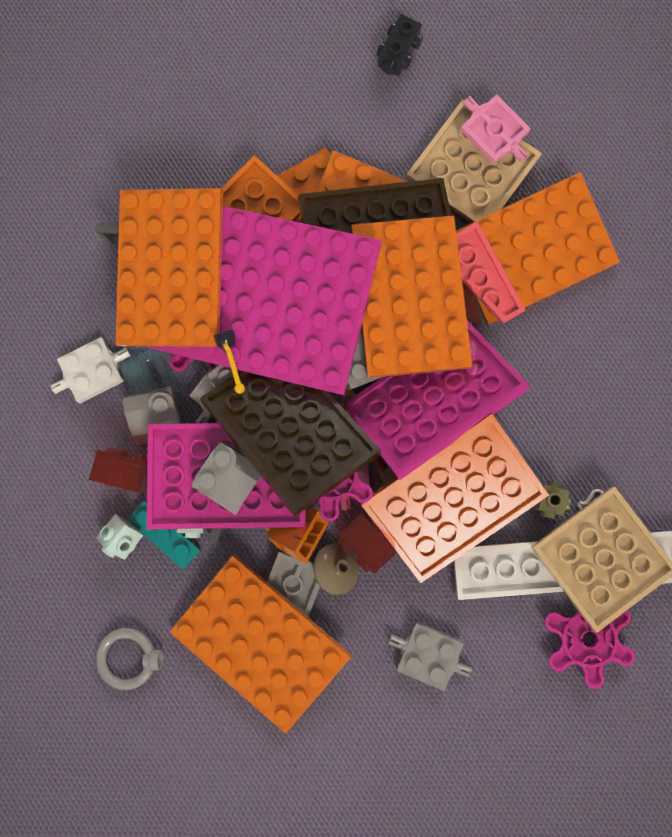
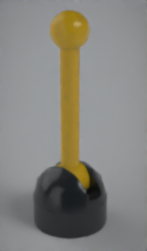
M234 330L215 334L213 336L216 345L227 353L236 384L234 390L236 393H243L245 387L240 382L231 351L236 343Z

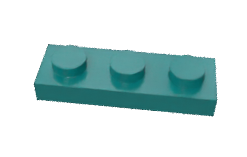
M143 501L127 519L183 570L201 551L189 538H185L183 533H177V529H147V501Z

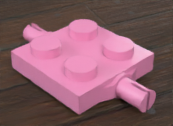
M495 95L489 102L480 106L471 96L468 99L466 98L463 105L473 114L461 126L460 131L493 165L509 153H512L520 162L525 160L528 154L518 144L530 132L531 128L498 95Z

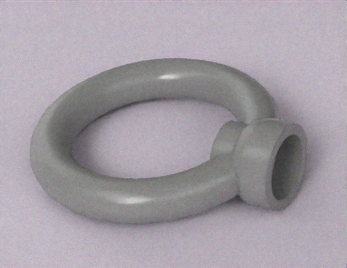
M120 628L106 635L99 644L96 653V666L100 676L108 685L119 690H131L143 685L150 678L153 671H160L162 669L164 655L162 650H154L151 641L142 632L132 628ZM123 638L136 641L144 651L142 660L144 668L142 672L135 678L128 680L120 679L113 675L106 661L109 647L115 641Z

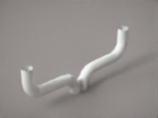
M599 489L593 490L585 502L579 501L577 505L579 511L582 509L581 505H587L595 493L602 494L604 492Z

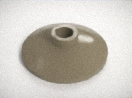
M333 543L322 547L316 554L313 571L319 586L327 593L333 595L349 592L356 584L358 578V564L353 553L347 547Z

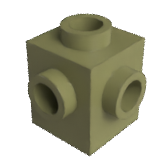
M547 481V485L544 484L542 486L549 496L534 505L532 509L540 511L539 516L549 519H555V516H564V513L568 512L571 504V498L568 497L570 491L562 489V484ZM553 495H555L554 505L550 501Z

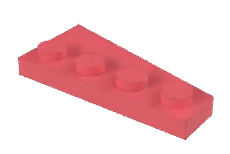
M476 222L456 233L461 277L466 286L501 324L526 311L479 223Z

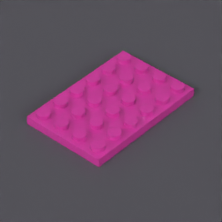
M468 320L467 326L472 358L471 368L385 376L343 404L352 419L379 447L381 457L399 480L447 448L490 413L494 415L529 390V384Z
M218 423L148 424L147 529L306 527V509L294 517L262 477L242 504L237 515L191 486L197 473L220 442H223L244 456Z

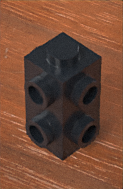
M400 14L396 22L393 21L387 32L389 37L386 42H381L376 54L379 57L378 67L383 72L399 77L403 69H408L413 57L411 53L413 49L418 50L423 39L421 23Z

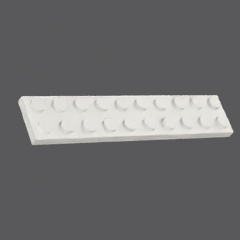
M672 531L650 532L672 561ZM538 541L474 546L453 561L458 600L564 591L531 548ZM672 576L662 584L672 583Z

